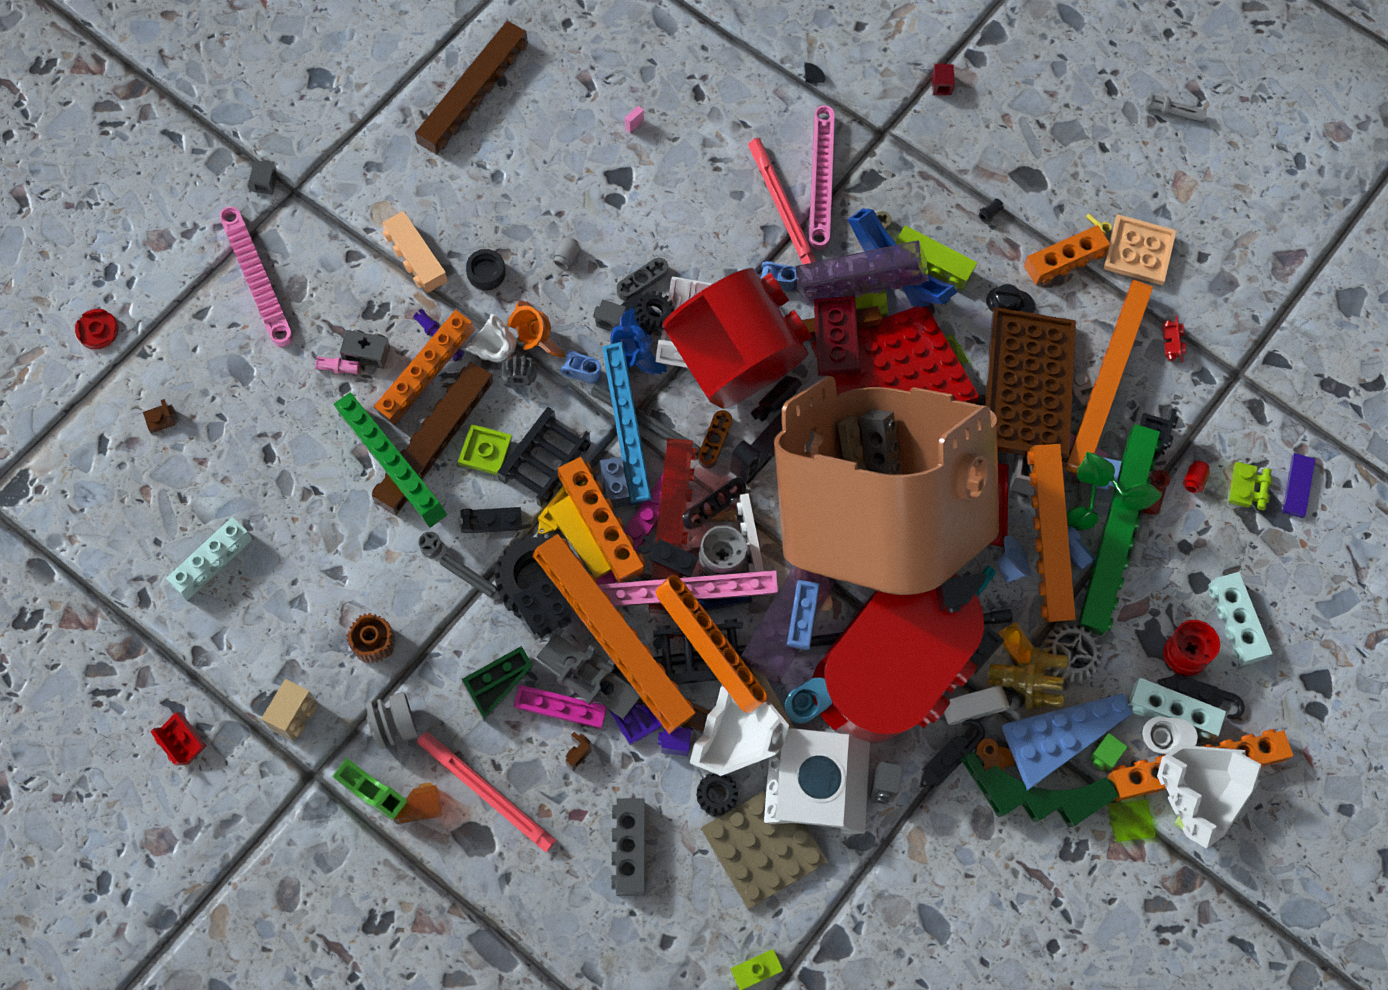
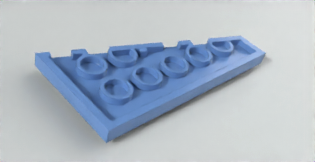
M1122 693L1006 723L1001 728L1028 791L1039 781L1046 778L1050 773L1127 719L1132 714V711Z

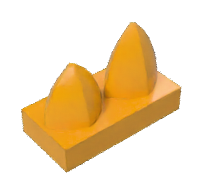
M1017 622L997 633L1005 640L1002 644L1019 668L1027 669L1040 661L1041 657Z

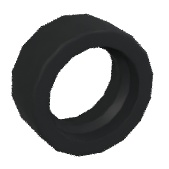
M480 249L472 253L466 262L467 278L471 285L483 291L499 287L506 276L505 262L502 256L490 249ZM491 261L498 266V272L493 277L483 279L474 274V267L480 262Z

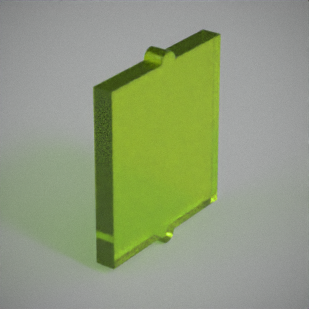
M1147 799L1107 805L1110 816L1109 825L1112 826L1115 843L1155 837L1152 823L1154 817L1150 814Z

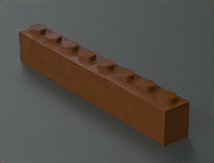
M508 20L504 23L416 130L417 144L436 155L447 146L448 140L458 133L461 124L470 118L471 112L482 103L483 97L487 92L490 93L494 84L504 76L509 65L514 64L517 55L526 49L528 45L527 31Z
M471 361L467 367L464 366L460 370L459 378L456 382L449 385L445 397L438 400L431 416H427L424 419L420 431L412 435L406 450L403 449L400 452L421 480L424 479L493 384L492 374ZM386 473L383 481L378 483L372 491L374 503L397 516L408 501Z

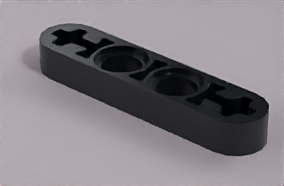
M734 478L725 482L684 512L682 516L683 525L687 529L693 530L707 523L738 500L740 495L745 494V482L741 478ZM736 485L737 489L731 493L729 490L733 489ZM719 493L723 494L725 498L724 504L718 499ZM705 503L711 508L710 514L706 513L704 509ZM696 514H698L700 517H697V518L692 522L691 519L693 518V516L696 515Z

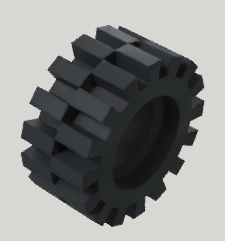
M652 291L651 295L647 292L640 297L634 311V314H636L635 320H639V326L644 324V330L647 327L650 328V332H653L654 329L657 332H660L661 329L664 330L663 322L675 310L674 306H672V300L667 301L669 297L667 295L662 297V292H659L658 295H656V291ZM649 306L659 308L662 316H651L647 312V308Z
M709 773L700 780L696 794L697 802L700 804V808L704 809L707 814L711 813L713 816L721 814L722 816L735 807L738 798V788L736 787V782H733L732 777L720 776L715 773L710 775ZM711 787H723L726 791V798L722 802H713L708 796Z

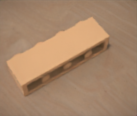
M404 211L382 222L384 238L387 242H392L394 245L392 248L396 256L403 258L405 269L408 273H413L415 276L413 280L419 289L423 288L427 294L448 282L446 272Z

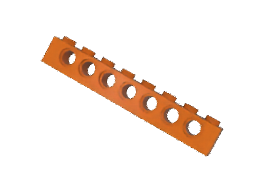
M1270 729L1262 732V736L1255 737L1254 734H1249L1241 737V741L1233 742V739H1228L1220 742V746L1212 747L1211 744L1201 746L1246 750L1245 755L1262 764L1261 767L1285 762L1293 757L1284 730L1276 732L1275 729ZM1259 744L1266 747L1267 753H1263L1260 750ZM1165 755L1155 758L1156 761L1149 763L1145 759L1135 762L1132 767L1127 768L1126 765H1119L1112 768L1113 771L1107 775V778L1116 785V792L1119 797L1114 799L1115 802L1167 790L1165 785H1161L1159 779L1152 775V769L1159 771L1162 757ZM1130 775L1137 776L1139 784H1134L1130 779Z

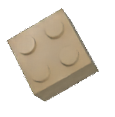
M285 679L261 719L270 730L295 741L296 737L302 735L305 729L304 724L308 717H312L315 713L317 701L309 690Z

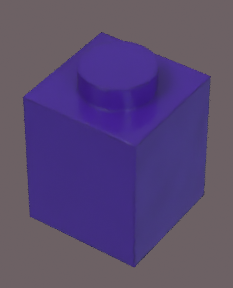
M664 728V732H659L657 745L661 746V753L688 757L692 729L677 728L671 734H668Z

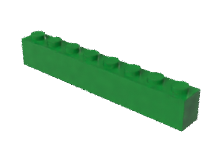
M351 392L333 404L347 425L429 528L448 515L437 498Z

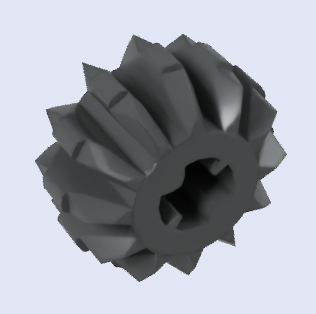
M517 355L515 357H508L506 360H503L501 368L502 380L506 381L508 385L513 384L514 387L531 385L537 377L536 362L532 361V358H525L524 355L522 357Z

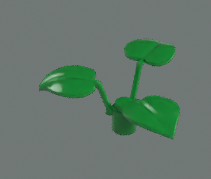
M1087 451L1077 469V478L1084 483H1092L1090 506L1088 509L1084 506H1076L1066 513L1067 526H1072L1077 531H1083L1097 524L1098 514L1092 511L1094 509L1096 485L1103 487L1111 481L1120 495L1125 497L1122 501L1123 506L1132 510H1141L1152 506L1161 498L1162 491H1159L1150 484L1138 483L1129 487L1127 492H1124L1114 478V465L1105 458Z

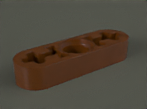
M719 410L713 416L698 453V462L703 468H712L717 463L732 425V416L728 411ZM722 417L726 418V422L723 423L720 430L718 429L719 420H721ZM711 435H718L721 441L713 444L709 441V437ZM710 448L712 449L711 459L705 461L704 456H707Z

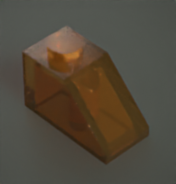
M423 783L419 785V788H414L407 796L406 800L408 801L394 818L396 824L443 816L438 786L433 785V783Z

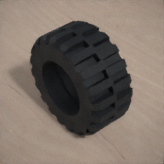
M537 533V537L533 538L531 534L524 535L525 540L522 541L517 538L513 541L514 546L510 547L507 545L503 550L504 556H499L497 560L498 567L495 568V582L499 597L504 602L507 610H512L514 616L521 618L522 615L514 603L513 597L523 590L517 583V577L525 566L537 562L533 557L536 548L549 540L545 538L544 534Z

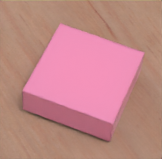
M637 106L625 117V129L629 133L644 121V110L640 106Z

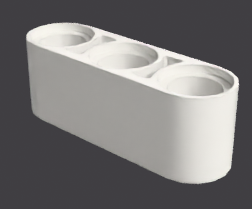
M995 686L949 699L950 704L944 714L948 726L963 723L967 719H978L1005 711L1010 706L1003 686Z

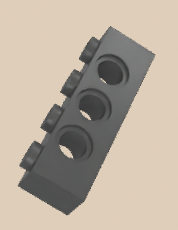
M871 409L860 417L867 471L880 474L901 475V462L898 452L899 442L897 441L896 434L897 423L894 412Z
M617 798V805H612V819H617V828H612V842H616V852H612V866H616V875L611 876V889H616V896H644L645 798ZM630 818L634 820L635 825L631 829H626L622 826L623 820ZM632 842L635 845L634 850L631 852L623 851L621 848L623 843ZM625 865L634 867L635 871L631 876L622 874L621 870Z

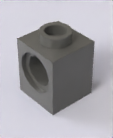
M254 160L249 178V184L253 192L273 195L278 176L274 163L267 160Z
M602 299L600 307L596 306L593 318L596 320V327L612 331L614 327L620 325V317L623 316L626 307Z

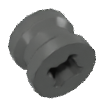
M425 532L420 536L418 544L424 556L433 558L441 553L442 543L436 533Z

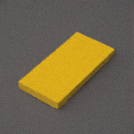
M570 496L547 509L548 513L597 580L610 572L609 565ZM593 498L586 501L588 504H595ZM601 516L598 517L596 520L600 523H604L607 521V518ZM609 535L607 539L609 541H616L618 537L616 535ZM620 553L617 557L621 560H626L629 556L626 553Z

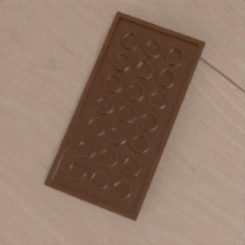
M994 307L992 311L985 406H988L997 417V451L1027 456L1030 448L1035 445L1060 444L1062 462H1068L1076 320Z

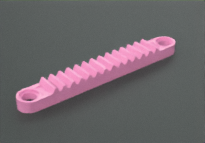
M826 105L816 109L813 128L809 244L816 250L825 249L830 239L835 114L833 109ZM826 113L830 118L822 120L819 115ZM822 235L825 240L819 243L814 240V237Z
M226 207L220 212V220L268 333L276 346H287L293 339L292 332L246 225L237 208ZM230 214L236 215V219L232 222L226 221V217ZM285 331L287 336L284 339L276 338L278 332Z

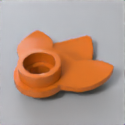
M985 738L978 743L976 754L983 760V768L985 770L997 765L1005 771L1004 767L1015 765L1012 753L1005 747H999L995 740ZM988 745L992 749L990 754H987L985 751Z

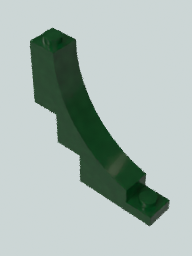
M974 752L960 759L998 818L1005 816L1022 804L1033 823L1042 820L1057 810L1069 828L1076 826L1119 797L1116 792V785L1107 777L1100 778L1087 786L1077 789L1049 790L1033 786L1027 791L1025 783L1005 773L997 765L985 770L983 768V760L979 755H975Z

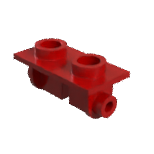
M1177 316L1175 317L1176 322L1165 321L1162 326L1164 341L1172 340V342L1164 343L1165 357L1170 362L1180 357L1183 363V355L1187 354L1186 343L1182 342L1181 336H1185L1184 324L1179 323Z

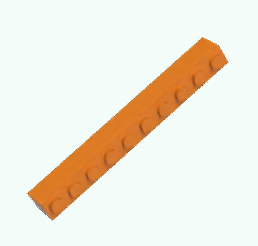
M557 534L538 546L533 554L535 560L563 594L668 734H671L690 720L695 714L692 703L688 699H684L678 685L668 678L664 667L654 660L648 646L643 645L638 639L635 629L629 627L624 621L622 612L614 608L608 594L604 591L602 592L598 587L595 577L592 574H588L584 569L581 559L578 556H574L571 552L568 542L565 539H561Z

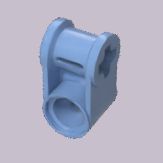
M769 261L762 263L761 268L763 271L761 278L771 272L784 291L791 292L797 288L798 270L794 266L776 264ZM791 277V278H793V279H792V280H787V279H785V278Z
M567 351L565 364L560 368L561 374L590 384L600 381L602 372L600 362L597 359L581 355L575 351ZM590 369H595V370H596V371L593 372V373L587 372V371L590 370Z

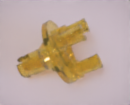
M1033 647L1030 663L1022 662L1016 666L990 664L988 684L1011 687L1019 693L1026 694V710L1033 711L1034 707L1042 708L1043 706L1063 709L1065 694L1045 693L1042 689L1062 692L1063 685H1056L1054 683L1063 684L1064 677L1044 676V669L1051 667L1067 670L1069 657L1068 655L1048 654V651H1042L1040 648Z

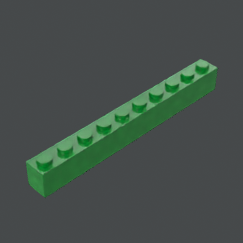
M1137 424L1130 430L1117 483L1124 492H1127L1129 487L1138 483L1150 484L1151 479L1148 478L1149 471H1153L1156 459H1153L1154 452H1158L1161 440L1158 439L1159 431ZM1114 487L1077 624L1078 629L1084 626L1085 631L1092 630V633L1100 636L1112 628L1114 618H1111L1112 610H1116L1119 598L1116 597L1117 591L1122 589L1124 577L1121 576L1123 569H1127L1130 558L1127 557L1128 550H1132L1135 538L1132 537L1133 531L1137 530L1140 523V518L1137 517L1139 510L1124 507L1122 501L1125 497L1120 495L1116 487Z

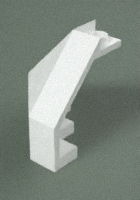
M722 685L717 704L707 716L703 735L694 744L690 764L722 776L774 756L784 745L789 724L768 699L753 712L745 713Z
M1180 745L1162 757L1157 777L1161 785H1165L1170 795L1168 800L1175 814H1179L1184 824L1182 829L1186 837L1207 849L1225 836L1261 781L1258 779L1262 764L1245 756L1246 750Z

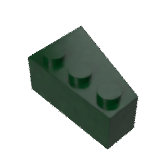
M522 646L462 679V683L483 721L532 669L533 665Z

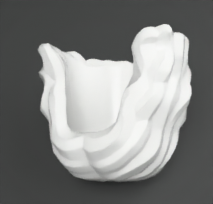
M491 314L490 319H488L485 326L472 342L467 345L466 350L474 355H478L483 360L502 363L503 360H506L515 351L516 339L510 332L506 322Z

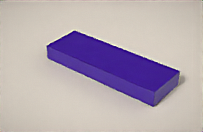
M1296 453L1292 455L1282 513L1299 518L1306 516L1315 458Z

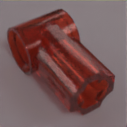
M1156 470L1149 477L1151 479L1150 485L1162 491L1161 498L1155 504L1142 509L1144 513L1149 515H1158L1160 513L1165 491L1170 483V476L1164 470ZM1154 479H1158L1162 485H1157Z

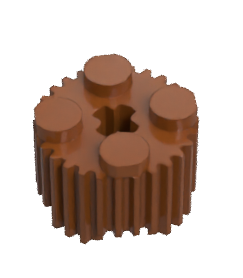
M364 613V616L359 615V618L356 619V622L352 623L353 626L349 627L350 630L346 634L348 645L354 655L364 663H369V661L371 663H374V661L378 663L379 660L383 661V658L391 656L396 640L388 621L385 618L382 619L381 616L377 617L376 614L371 615L369 613L366 615ZM374 635L375 638L371 641H368L370 640L369 637Z

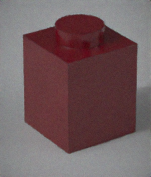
M934 64L931 74L932 95H952L955 86L954 64Z

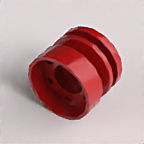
M1200 620L1185 621L1179 625L1164 643V660L1168 667L1176 674L1182 676L1200 674L1219 654L1221 646L1219 636L1215 629L1206 622Z

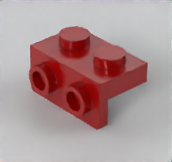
M175 712L162 727L153 728L150 731L154 736L155 742L168 755L169 761L176 766L190 764L207 746L182 712Z

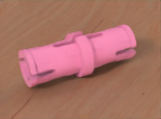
M317 356L315 361L316 370L334 371L335 374L342 372L358 375L360 371V361L342 360L341 357L334 359Z

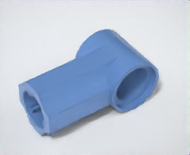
M1068 526L1070 560L1082 571L1096 557L1081 542V536L1072 526Z

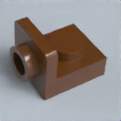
M165 399L160 400L161 406L143 412L150 433L176 425L173 418L177 416L172 404L168 405Z
M575 732L571 734V738L578 747H572L566 754L567 759L565 760L566 765L572 771L592 752L589 745L591 743L590 740L582 733L578 735Z

